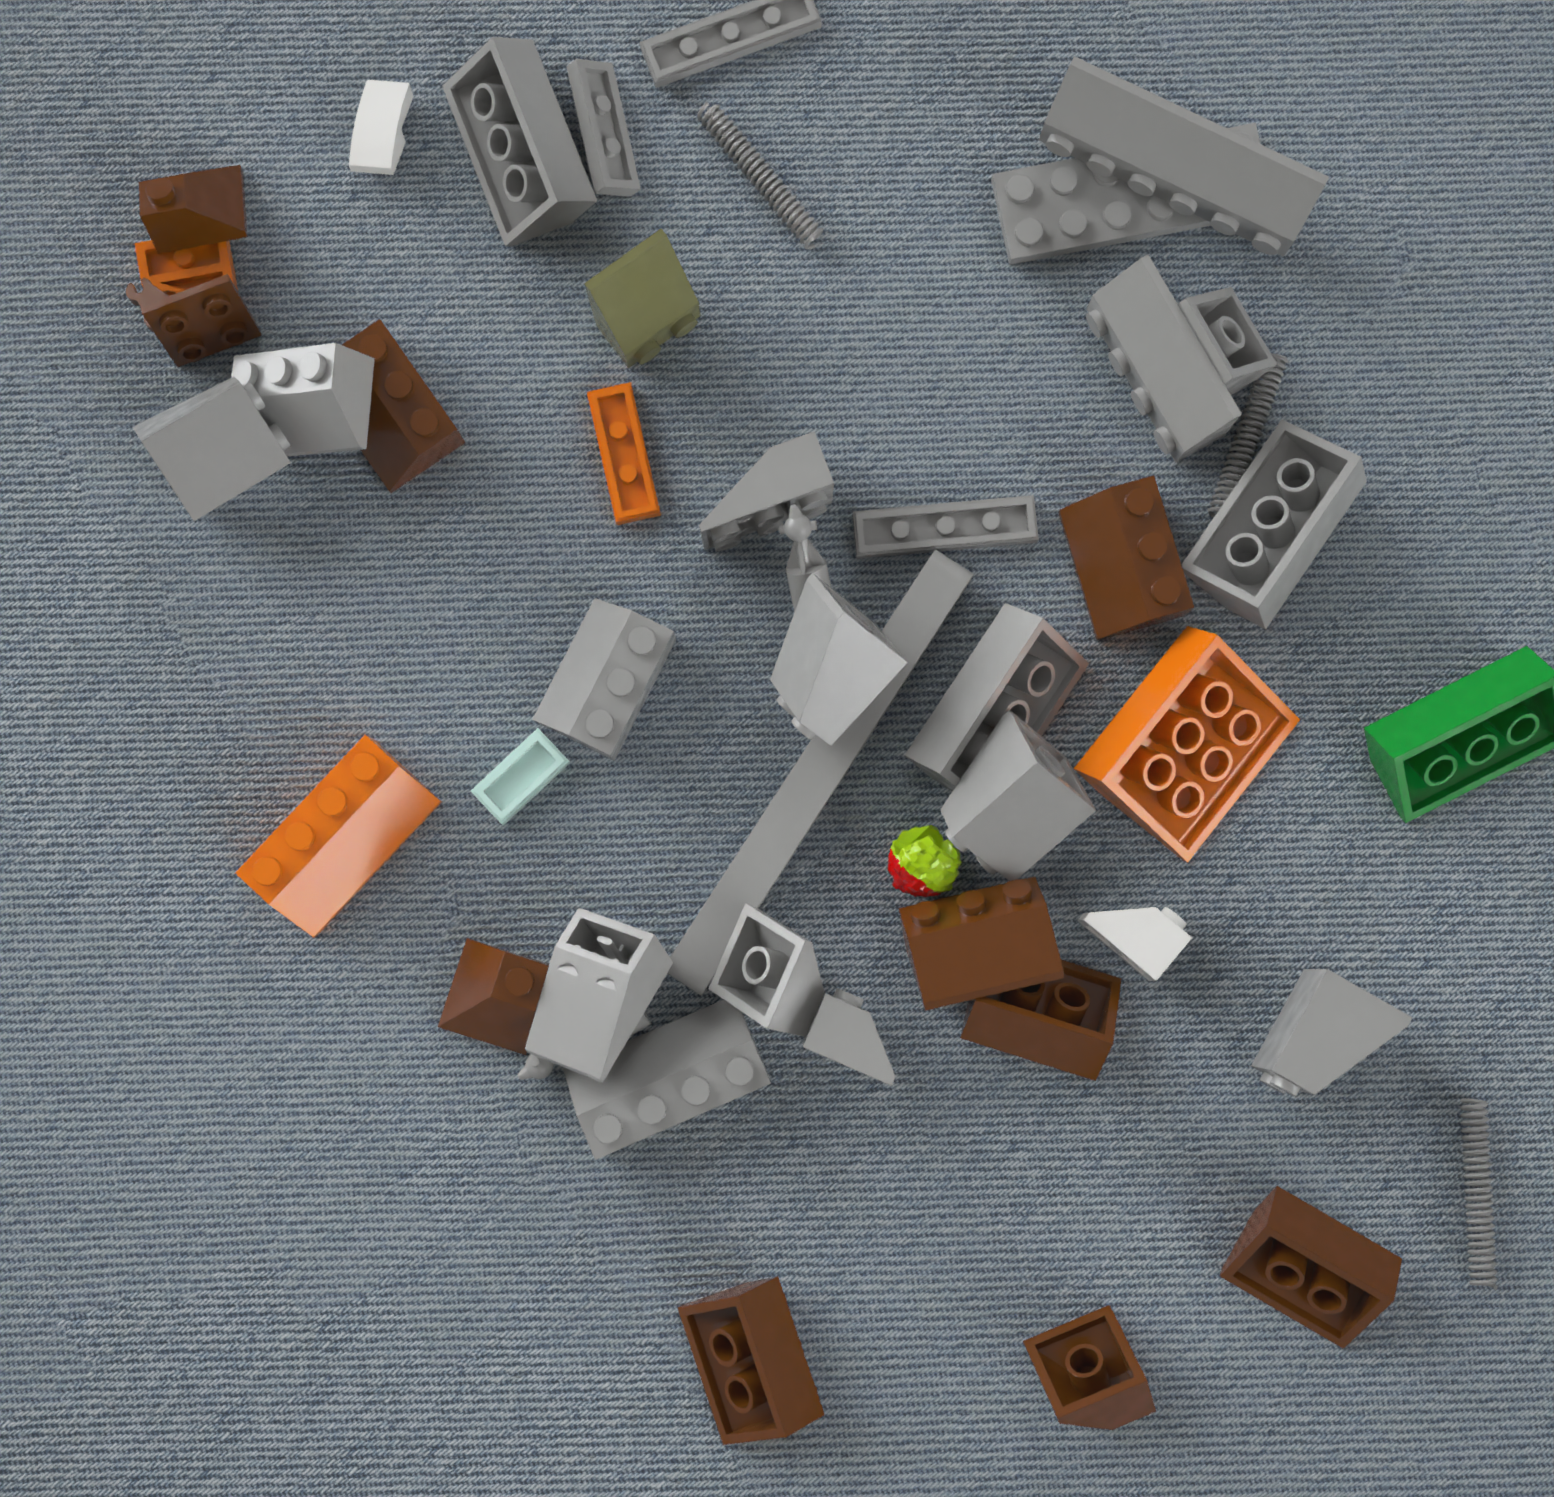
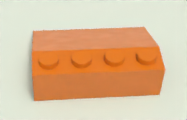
M1186 626L1073 769L1104 798L1179 858L1188 863L1300 719L1217 634Z

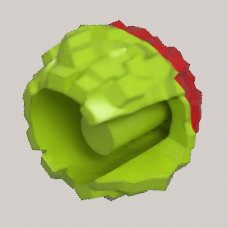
M915 826L909 830H903L899 837L892 841L888 855L887 870L894 880L892 886L903 893H908L915 897L923 896L925 898L928 896H938L942 892L950 891L953 888V882L959 875L958 867L961 864V854L949 839H943L936 826Z

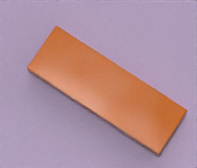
M631 382L588 391L587 396L616 524L621 525L661 516Z

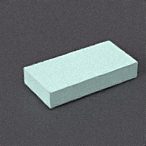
M537 728L481 780L471 792L502 825H505L571 762Z

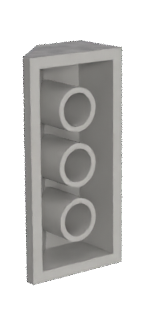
M491 37L442 87L504 245L514 246L571 224L593 206L597 199L534 41L531 39Z
M1149 254L1137 260L1093 294L1087 306L1088 313L1086 314L1088 325L1097 338L1103 337L1111 351L1108 353L1113 369L1119 376H1126L1133 388V391H1131L1132 400L1137 410L1142 415L1148 414L1156 428L1154 430V437L1162 452L1166 455L1170 453L1177 463L1221 439L1242 413Z
M1281 419L1181 564L1184 574L1226 609L1267 629L1366 484L1367 480L1362 457Z
M1005 603L904 756L929 777L950 791H953L1001 717L1007 711H1012L1042 736L1089 663L1043 617Z
M721 1000L627 1041L603 1083L570 1069H563L577 1118L595 1160L771 1084L770 1076L743 1013L725 1000Z

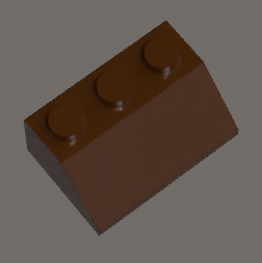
M381 319L342 344L345 347L375 358L367 448L361 450V452L390 493H393L465 444L456 426Z
M1154 475L1110 487L1058 511L1097 641L1184 617L1194 608Z
M1035 876L1011 880L1004 884L978 890H969L961 894L932 901H922L915 905L898 908L906 951L925 1011L1065 978L1047 904Z
M1061 959L1065 978L968 1000L960 1038L1096 1081L1114 1042L1122 978Z
M1276 1186L1253 1211L1222 1267L1220 1277L1344 1349L1395 1300L1402 1258Z
M778 1276L746 1282L678 1307L723 1445L785 1438L825 1415Z

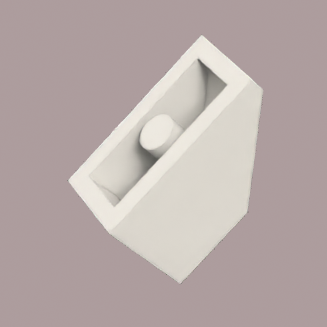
M1156 907L1089 912L1082 914L1077 920L1148 981H1157L1192 939L1183 930L1187 923L1167 907H1164L1162 911Z

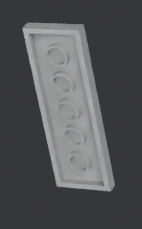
M1256 123L1227 128L1260 144ZM1076 158L994 173L991 178L1009 265L1211 226L1209 221L1196 215L1186 216L1174 211L1169 206V202L1154 195L1143 196L1129 188L1127 182L1112 175L1104 177L1092 172L1087 167V163Z

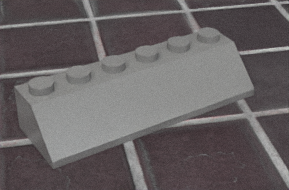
M1075 56L1070 63L1039 137V141L1045 143L1047 149L1061 157L1072 156L1087 163V167L1092 172L1104 177L1112 175L1128 183L1129 188L1143 196L1154 195L1169 202V206L1174 211L1182 215H1196L1210 222V225L1216 231L1225 235L1236 234L1251 241L1252 246L1256 250L1268 255L1278 254L1282 257L1285 256L1295 242L1329 179L1327 175Z

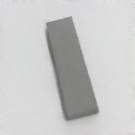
M752 0L639 43L654 85L658 88L821 28L822 21L813 0Z
M1034 495L852 512L856 559L934 552L935 549L941 552L1037 543L1039 540Z

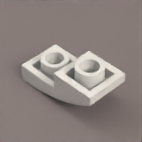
M367 80L359 103L352 134L349 167L352 172L394 175L406 143L402 126L414 97L410 83Z

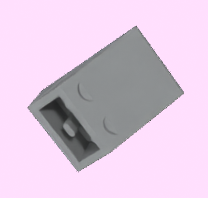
M815 431L772 446L699 524L702 544L705 550L712 547L717 552L730 549L741 543L740 537L755 531L758 532L759 536L778 531L779 525H784L783 521L789 517L791 505H797L801 513L809 519L815 518L827 511L826 505L832 504L834 481Z
M578 908L554 947L525 1046L526 1052L603 1083L673 965V961L656 935Z

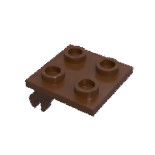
M228 274L168 296L152 285L150 280L146 278L141 279L143 285L142 292L137 293L132 283H129L126 288L128 299L132 304L140 306L146 326L156 334L177 368L262 336L259 326Z

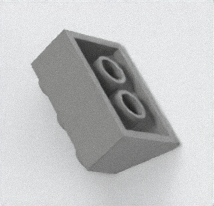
M338 343L234 356L231 378L235 377L241 382L243 387L249 383L253 385L266 406L259 413L268 427L274 423L278 425L291 446L284 451L287 457L364 450L367 448L375 358Z
M594 598L532 720L615 761L676 642L674 631L632 610Z

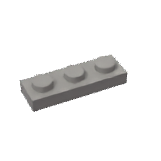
M576 58L567 66V72L594 193L631 197L641 190L613 63Z

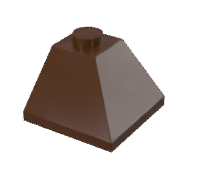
M241 165L138 182L140 218L158 254L248 237L244 179Z
M467 938L438 1027L527 1055L525 1046L549 964Z
M1110 1305L1023 1341L1059 1424L1114 1430L1156 1412L1148 1381Z

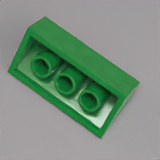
M1528 646L1364 727L1370 761L1399 816L1405 823L1554 749V669Z

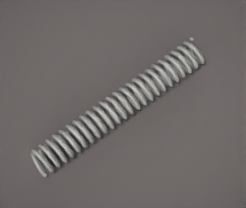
M706 102L700 108L697 119L702 121V125L706 126V131L711 132V136L715 137V141L720 142V147L724 148V152L728 153L729 158H733V163L737 164L739 169H742V174H746V178L751 180V184L755 185V189L760 190V195L764 196L765 201H769V206H773V211L778 212V217H782V222L787 223V227L791 228V233H796V238L800 239L801 244H805V249L815 248L814 244L809 245V243L822 234L823 228H818V222L813 223L814 217H809L810 212H804L805 206H800L801 201H795V195L790 196L792 190L786 191L787 185H782L783 180L778 179V174H773L774 169L769 168V163H764L765 158H760L759 152L755 153L756 147H751V142H746L747 137L742 136V131H737L738 126H733V120H729V115H724L725 110H720V104L710 107L704 116L701 117L703 111L709 106L708 102Z
M1271 353L1277 366L1260 376L1263 380L1258 378L1252 383L1251 395L1247 397L1249 401L1245 403L1244 414L1240 417L1242 421L1238 423L1237 434L1233 436L1235 441L1231 443L1230 454L1226 456L1228 461L1224 462L1223 474L1219 476L1221 481L1217 482L1218 487L1214 490L1216 494L1212 496L1214 501L1210 502L1211 507L1207 510L1213 518L1216 514L1212 511L1218 512L1221 508L1214 504L1223 505L1250 466L1248 463H1252L1253 459L1251 457L1256 455L1253 450L1258 449V446L1255 443H1259V437L1263 435L1260 430L1265 429L1263 424L1268 422L1266 417L1270 413L1267 410L1272 409L1270 404L1275 402L1273 397L1277 396L1275 390L1279 389L1277 384L1282 382L1279 377L1284 376L1282 372L1286 369L1284 364L1289 362L1285 356Z
M1461 1098L1460 1101L1462 1103L1473 1104L1462 1105L1460 1107L1461 1110L1476 1111L1460 1115L1462 1118L1475 1119L1463 1120L1461 1122L1462 1125L1476 1126L1462 1128L1461 1131L1463 1133L1478 1134L1462 1136L1461 1139L1464 1141L1477 1142L1463 1143L1461 1146L1463 1148L1481 1149L1462 1152L1464 1156L1478 1157L1464 1158L1462 1160L1464 1163L1481 1164L1463 1167L1465 1171L1481 1172L1464 1174L1465 1178L1481 1180L1465 1181L1463 1184L1465 1186L1484 1187L1464 1190L1468 1194L1481 1195L1466 1196L1464 1198L1466 1201L1484 1202L1466 1204L1465 1207L1467 1209L1485 1210L1467 1211L1465 1213L1467 1216L1484 1218L1467 1219L1465 1222L1467 1224L1486 1225L1466 1228L1468 1232L1486 1233L1468 1234L1466 1236L1468 1239L1486 1241L1468 1242L1467 1245L1469 1247L1488 1248L1468 1250L1467 1253L1470 1255L1488 1256L1469 1257L1467 1259L1469 1262L1488 1264L1469 1265L1468 1268L1470 1270L1490 1271L1469 1273L1468 1275L1471 1278L1489 1279L1470 1280L1469 1284L1489 1286L1496 1290L1498 1286L1495 1282L1498 1279L1494 1276L1497 1273L1494 1267L1497 1263L1493 1260L1497 1256L1492 1253L1496 1250L1492 1245L1496 1240L1492 1238L1495 1232L1491 1230L1495 1227L1491 1222L1494 1220V1217L1491 1215L1494 1210L1490 1207L1494 1202L1490 1200L1493 1194L1489 1192L1493 1188L1489 1184L1492 1181L1489 1177L1492 1172L1487 1169L1492 1165L1488 1162L1491 1156L1487 1154L1491 1149L1486 1146L1490 1143L1486 1139L1490 1134L1485 1131L1490 1126L1486 1124L1489 1118L1484 1116L1489 1112L1485 1109L1488 1103L1483 1100Z

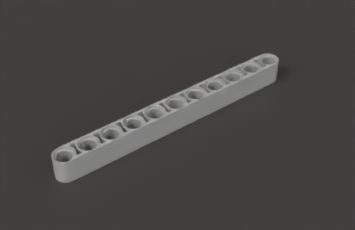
M936 549L934 550L882 630L908 663L832 746L817 735L809 742L670 956L673 965L668 971V975L700 996L703 995L715 975L745 903L759 909L974 576L972 572Z

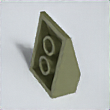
M661 228L584 283L597 328L628 368L636 362L640 365L649 362L660 352L661 344L672 336L681 338L689 333L697 325L698 321L696 319L700 317L697 297L667 235Z

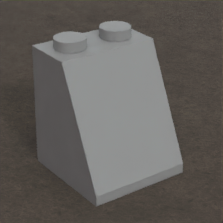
M235 377L132 427L193 521H196L291 463L284 452L291 447L276 423L268 427L259 413L260 410L266 407L251 383L243 387L241 382Z
M812 573L806 579L770 681L780 694L776 701L786 712L794 717L791 723L796 729L810 740L817 735L832 746L908 662L875 622Z
M1010 710L1001 717L940 809L948 826L945 834L950 842L962 852L969 849L975 854L976 859L987 872L992 875L999 872L1009 881L1016 880L1096 811L1067 757Z
M1304 969L1251 1066L1263 1073L1260 1078L1262 1083L1282 1094L1288 1093L1296 1097L1300 1091L1315 1095L1408 1027L1413 1017L1329 969Z

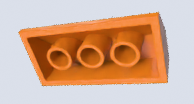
M364 735L235 874L268 905L313 938H316L442 801L376 740Z

